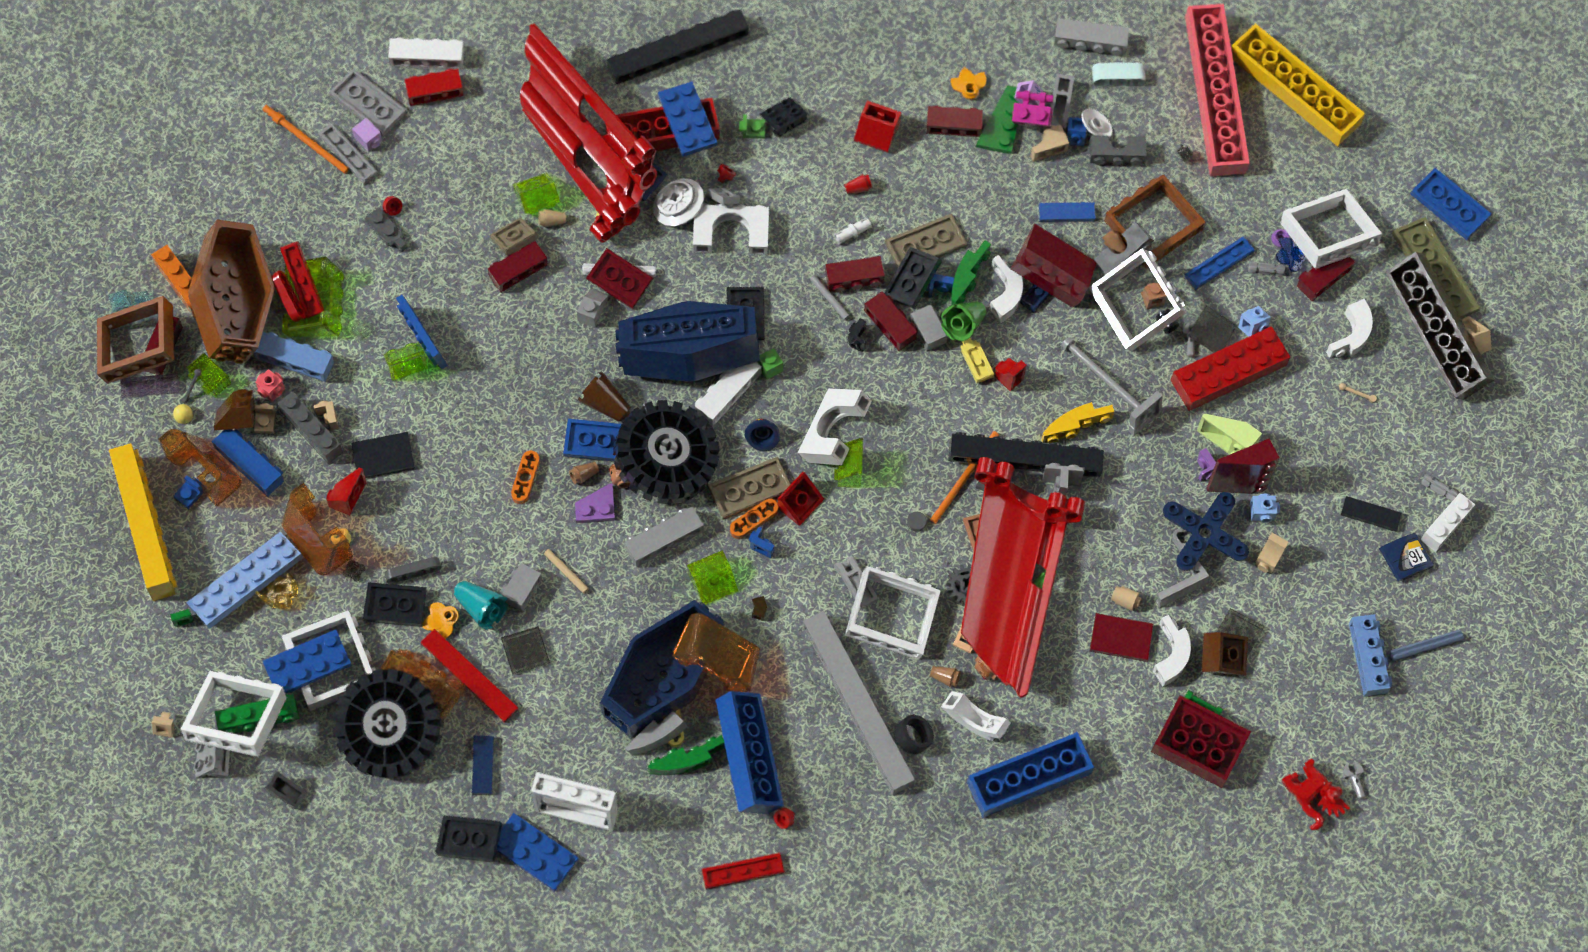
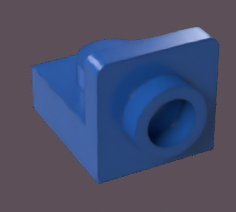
M1069 117L1067 130L1069 145L1084 146L1086 127L1082 119Z
M935 274L926 291H929L928 297L932 298L933 288L940 292H952L954 277Z
M186 475L184 478L185 483L173 495V498L189 509L204 492L201 487L202 483L195 477L191 479Z
M759 526L757 531H753L749 537L750 549L771 559L774 554L775 545L768 539H761L763 528Z

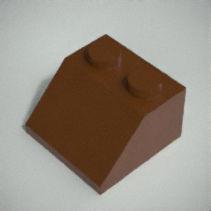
M240 389L233 391L217 409L214 430L253 428L255 417L253 390Z
M1223 632L1204 633L1202 672L1246 676L1248 637Z

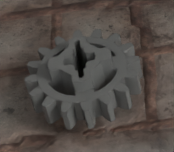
M968 564L967 568L960 565V570L954 568L953 574L949 573L948 575L949 580L946 586L949 588H947V593H952L951 600L957 598L958 605L962 601L965 606L968 587L964 590V585L969 583L970 564Z

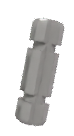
M1249 262L1248 272L1256 273L1258 271L1260 274L1269 275L1276 273V275L1283 276L1285 266Z
M1428 474L1421 481L1422 485L1430 486L1431 490L1442 496H1447L1446 498L1450 501H1453L1458 495L1456 490L1449 489V486L1437 479L1433 480V477Z

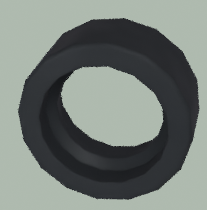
M912 714L896 725L895 739L898 745L907 753L920 754L932 744L934 731L926 719ZM907 725L912 726L920 733L922 744L912 740L907 732Z

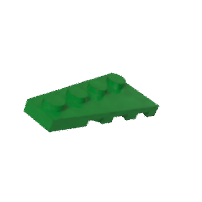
M1007 85L976 143V148L1012 154L1018 125L1012 122L1014 103H1019L1014 98L1017 87Z

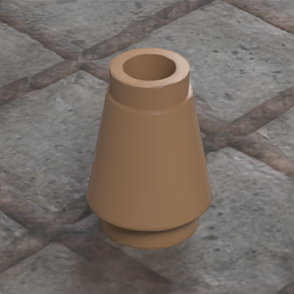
M1114 229L1102 238L1105 241L1104 244L1112 248L1117 254H1121L1126 250L1119 232H1116Z
M596 462L574 466L572 470H569V475L574 484H582L598 473L599 468Z
M933 666L930 672V677L949 687H956L961 672L957 671L956 668Z

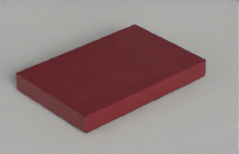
M606 248L586 277V280L633 310L653 281V277Z
M1096 613L1089 651L1147 662L1153 623Z

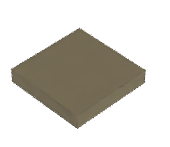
M521 217L489 235L491 240L506 256L511 255L539 238L538 234Z

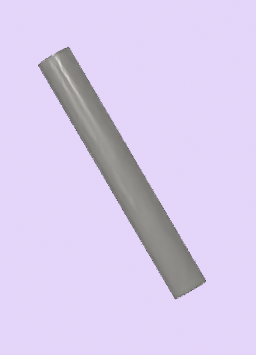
M813 275L810 278L811 282L844 320L850 317L848 312L820 279Z

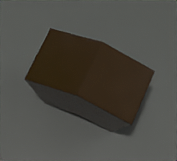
M764 596L752 599L754 608L752 618L764 621L767 604Z

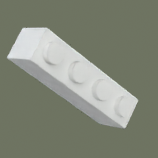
M420 38L390 39L389 63L390 66L463 69V41L423 40Z
M754 362L723 372L719 377L720 380L708 388L707 394L704 397L701 396L696 401V414L699 417L703 415L709 421L708 424L713 427L761 375V366Z

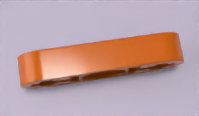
M526 451L522 456L511 490L512 500L517 504H523L529 498L540 463L539 455L535 451ZM530 457H534L535 461L531 462L530 469L527 468V459H530ZM528 473L531 475L529 481L524 482L520 479V476ZM521 486H523V495L517 498L515 493H519Z
M766 499L733 521L730 525L731 536L735 539H742L772 519L778 513L777 502L774 499ZM766 505H769L770 507L774 506L773 511L771 512L770 510H767L766 512H764L766 510ZM757 515L760 520L757 523H751L749 517ZM744 520H745V522H746L747 525H745V526L742 528V532H741V533H740L739 531L734 532V531H735V526H737V527H739V528L742 527V526L744 525Z

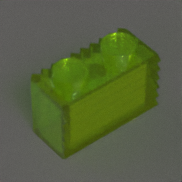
M205 353L201 354L187 367L188 377L191 381L194 378V371L196 369L202 371L196 382L201 385L200 388L206 395L211 394L216 398L217 395L231 384L230 377L209 359Z

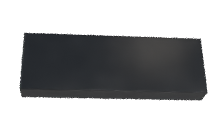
M1346 496L1340 515L1396 532L1402 513Z

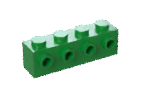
M294 694L286 695L287 698L274 725L291 723L300 719ZM270 699L214 711L218 731L232 734L254 731Z

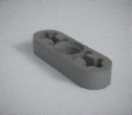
M431 557L388 569L384 572L386 582L393 584L439 571L441 564L438 557Z

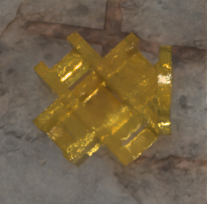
M286 573V577L282 578L279 576L276 578V582H271L266 586L268 588L267 594H262L259 591L255 592L261 600L273 609L292 608V597H298V582L289 573Z

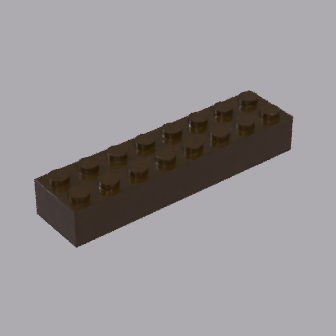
M1414 252L1385 272L1453 396L1456 399L1465 400L1495 380L1425 254Z

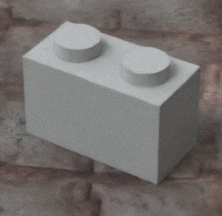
M931 305L910 314V322L916 326L917 335L926 351L947 343L948 336L942 329L940 315Z
M520 563L518 568L515 567L510 576L511 580L508 584H504L501 594L507 598L505 603L523 612L541 583L542 575L540 572Z

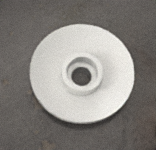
M1094 109L1083 111V124L1091 134L1109 137L1112 135L1111 124L1103 114Z

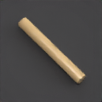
M550 549L545 551L544 555L583 594L589 590Z

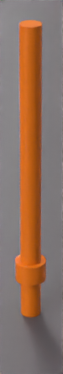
M268 105L263 107L262 110L272 117V121L276 124H281L344 174L349 171L346 165L287 121L283 114L274 111Z
M993 431L989 438L999 436V434ZM969 464L930 521L935 524L939 521L977 468V464Z

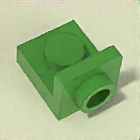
M743 114V121H739V132H743V138L765 139V119H747V114Z

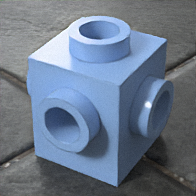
M1257 306L1242 313L1238 328L1249 337L1269 328L1271 317Z
M1270 494L1252 496L1250 501L1251 521L1268 523L1275 520L1276 515L1280 512V504L1276 502V496H1270Z

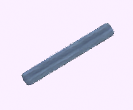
M1456 630L1391 650L1389 655L1392 661H1397L1462 641L1464 636L1461 630Z

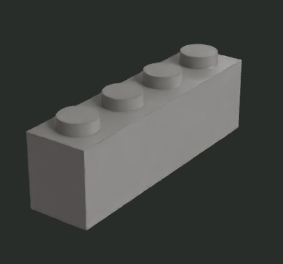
M1058 18L1054 46L1059 48H1076L1079 51L1091 50L1096 53L1106 52L1112 53L1115 56L1125 55L1129 28Z
M693 507L683 508L678 511L677 515L661 520L660 524L649 526L641 534H634L628 537L625 541V549L635 566L638 567L704 532V525Z

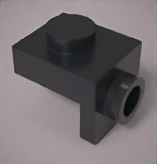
M862 318L857 323L854 322L851 325L848 343L853 349L864 351L866 341L860 337L866 330L867 321Z

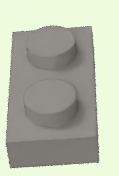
M725 188L707 189V196L714 199V202L721 203L724 207L740 204V196Z

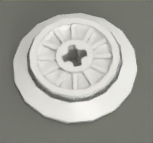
M681 178L672 181L664 186L656 195L653 203V214L658 222L665 226L685 224L694 218L701 209L704 201L703 189L699 183L692 179Z

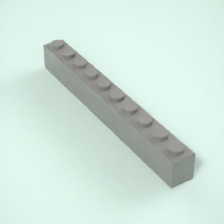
M824 611L804 620L803 628L892 795H895L913 786L916 775L912 767L908 768L904 752L902 750L899 751L897 748L895 735L889 733L887 720L884 716H880L878 712L879 706L875 699H871L867 683L861 681L860 670L857 666H853L851 662L852 656L848 649H844L840 633L835 632L832 618L827 616Z

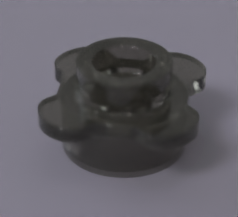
M1180 144L1181 148L1177 150L1178 155L1183 162L1188 160L1192 162V152L1188 146L1184 147Z
M349 560L346 569L343 570V576L350 577L353 581L357 582L361 579L360 576L366 569L365 565Z

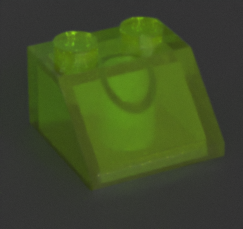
M547 172L512 184L525 214H535L539 209L552 208L557 203H560L555 183Z
M419 342L409 343L403 348L391 349L383 354L392 381L428 369L425 353Z
M863 438L844 443L849 448L843 464L838 465V469H834V480L838 481L837 487H861Z
M723 550L687 565V573L700 601L705 605L738 592L732 569Z

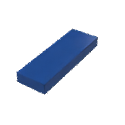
M1094 202L1039 203V221L1095 222Z

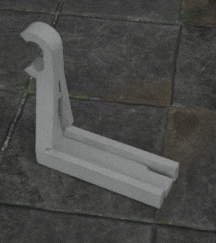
M1182 529L1175 530L1172 536V540L1179 552H1181L1186 544L1181 543L1177 538L1178 535H1181ZM1199 561L1190 570L1193 576L1157 593L1159 599L1155 602L1159 608L1208 584L1209 575Z

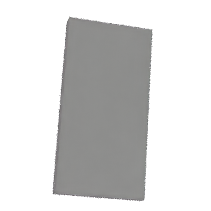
M354 68L329 92V96L363 121L367 118L381 132L382 137L408 113L406 108Z

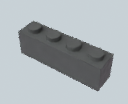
M293 392L277 403L280 412L327 464L343 453L341 444Z

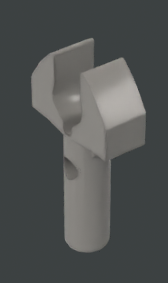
M1190 323L1186 324L1182 330V336L1188 339L1187 357L1190 358L1194 357L1195 339L1201 338L1202 330L1197 323L1193 335L1189 331Z
M1354 761L1355 774L1350 772L1347 763L1342 772L1343 777L1352 781L1358 799L1365 798V793L1359 779L1360 775L1364 773L1363 767Z

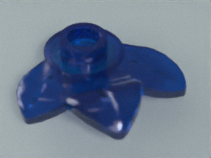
M1287 237L1280 238L1279 243L1282 249L1276 253V260L1280 264L1288 265L1291 272L1299 271L1302 268V262L1306 260V256L1293 239Z

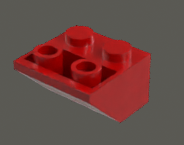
M867 100L859 119L854 141L888 153L901 122V112Z

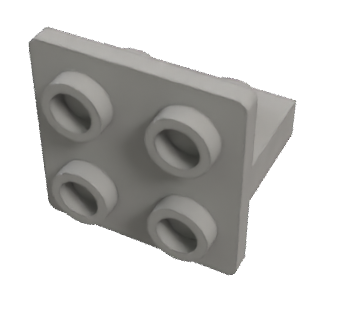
M1051 463L1045 465L1042 482L1054 483L1053 492L1066 496L1068 484H1081L1084 468L1078 465L1060 466L1058 463Z
M196 743L195 777L201 778L205 775L220 778L228 777L230 750Z

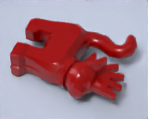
M1311 758L1305 762L1303 767L1308 777L1304 782L1301 783L1298 780L1299 775L1296 772L1292 775L1288 774L1281 782L1295 796L1307 816L1316 820L1310 826V829L1314 831L1319 830L1324 823L1321 813L1311 807V802L1318 795L1322 797L1318 807L1323 805L1322 812L1327 808L1329 817L1332 810L1337 818L1339 817L1338 810L1345 815L1343 808L1350 810V807L1340 798L1343 794L1342 788L1333 786L1332 782H1329L1322 773L1316 770L1314 767L1315 761Z

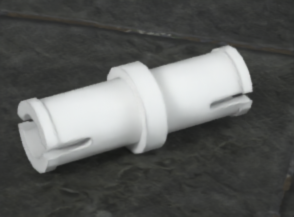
M866 217L855 224H849L844 230L835 233L834 237L840 245L852 237H858V234L872 228V225Z

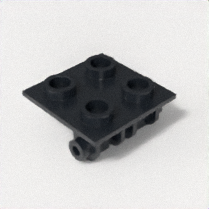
M788 97L759 115L774 128L773 133L777 137L787 133V129L791 131V126L795 129L797 126L805 123L808 113L791 97Z

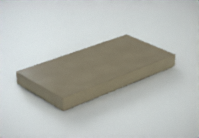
M952 213L884 241L897 268L910 247L939 258L967 246V242Z
M777 456L708 484V489L722 519H726L753 508L766 499L780 497L791 483Z

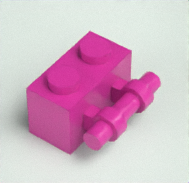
M1024 90V92L1017 91L1016 98L1023 99V104L1014 103L1012 122L1015 124L1051 128L1053 109L1045 105L1046 102L1053 103L1054 95H1047L1045 92L1040 94L1030 93L1028 90ZM1030 100L1039 101V106L1030 105Z

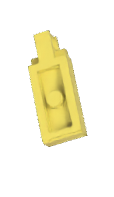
M971 337L961 341L963 344L960 346L961 352L976 384L993 378L994 372L980 343H977L976 340L972 341Z

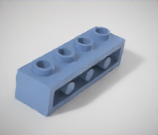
M273 332L262 333L259 347L254 352L256 359L326 382L334 364L330 352L316 350L308 344L301 345L291 338H281Z
M1375 614L1352 617L1349 622V628L1363 695L1366 697L1387 694L1392 687V678L1387 673L1388 660L1383 654L1384 641L1379 636L1380 623L1376 621Z

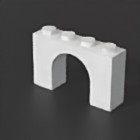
M702 204L701 209L694 217L693 252L712 253L714 229L720 223L732 220L742 223L749 232V254L767 255L769 207L762 205L755 207L745 205L724 207L722 204Z
M828 389L798 453L808 463L842 465L849 448L839 438H827L831 427L843 417H865L872 400L862 390Z

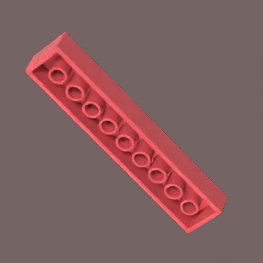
M1224 4L1188 6L1185 20L1210 176L1246 174L1250 163Z

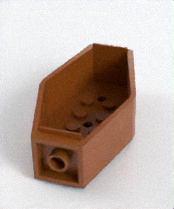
M217 219L204 236L188 290L189 300L209 359H216L219 362L234 361L236 364L246 363L259 347L274 293V284L254 225ZM221 262H225L227 267L222 266ZM223 296H226L229 300L225 301ZM224 330L229 331L230 335H226Z

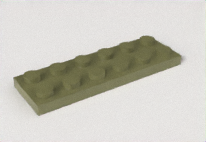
M1426 217L1393 230L1392 235L1406 258L1414 252L1425 254L1461 319L1480 310L1478 303Z

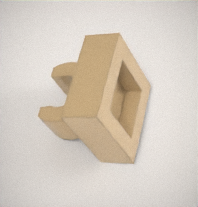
M162 712L161 717H153L152 730L154 735L173 737L175 730L173 719H169L171 713Z

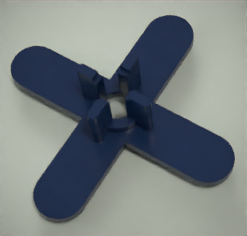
M1220 493L1203 518L1177 502L1172 501L1165 504L1163 508L1164 517L1192 534L1177 556L1176 565L1179 569L1183 571L1192 570L1208 545L1235 561H1243L1248 557L1249 549L1247 545L1220 529L1235 505V498L1231 493ZM1202 528H1206L1204 533L1208 535L1209 532H1211L1210 537H1202L1200 535V530Z

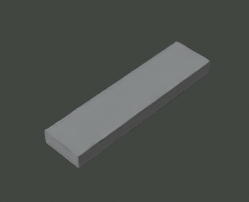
M333 123L318 132V136L363 185L378 175V171Z

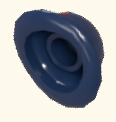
M761 418L747 426L745 438L754 449L770 451L779 443L780 432L773 422Z

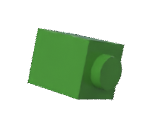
M774 348L760 355V361H757V363L761 366V372L766 380L783 372V361Z

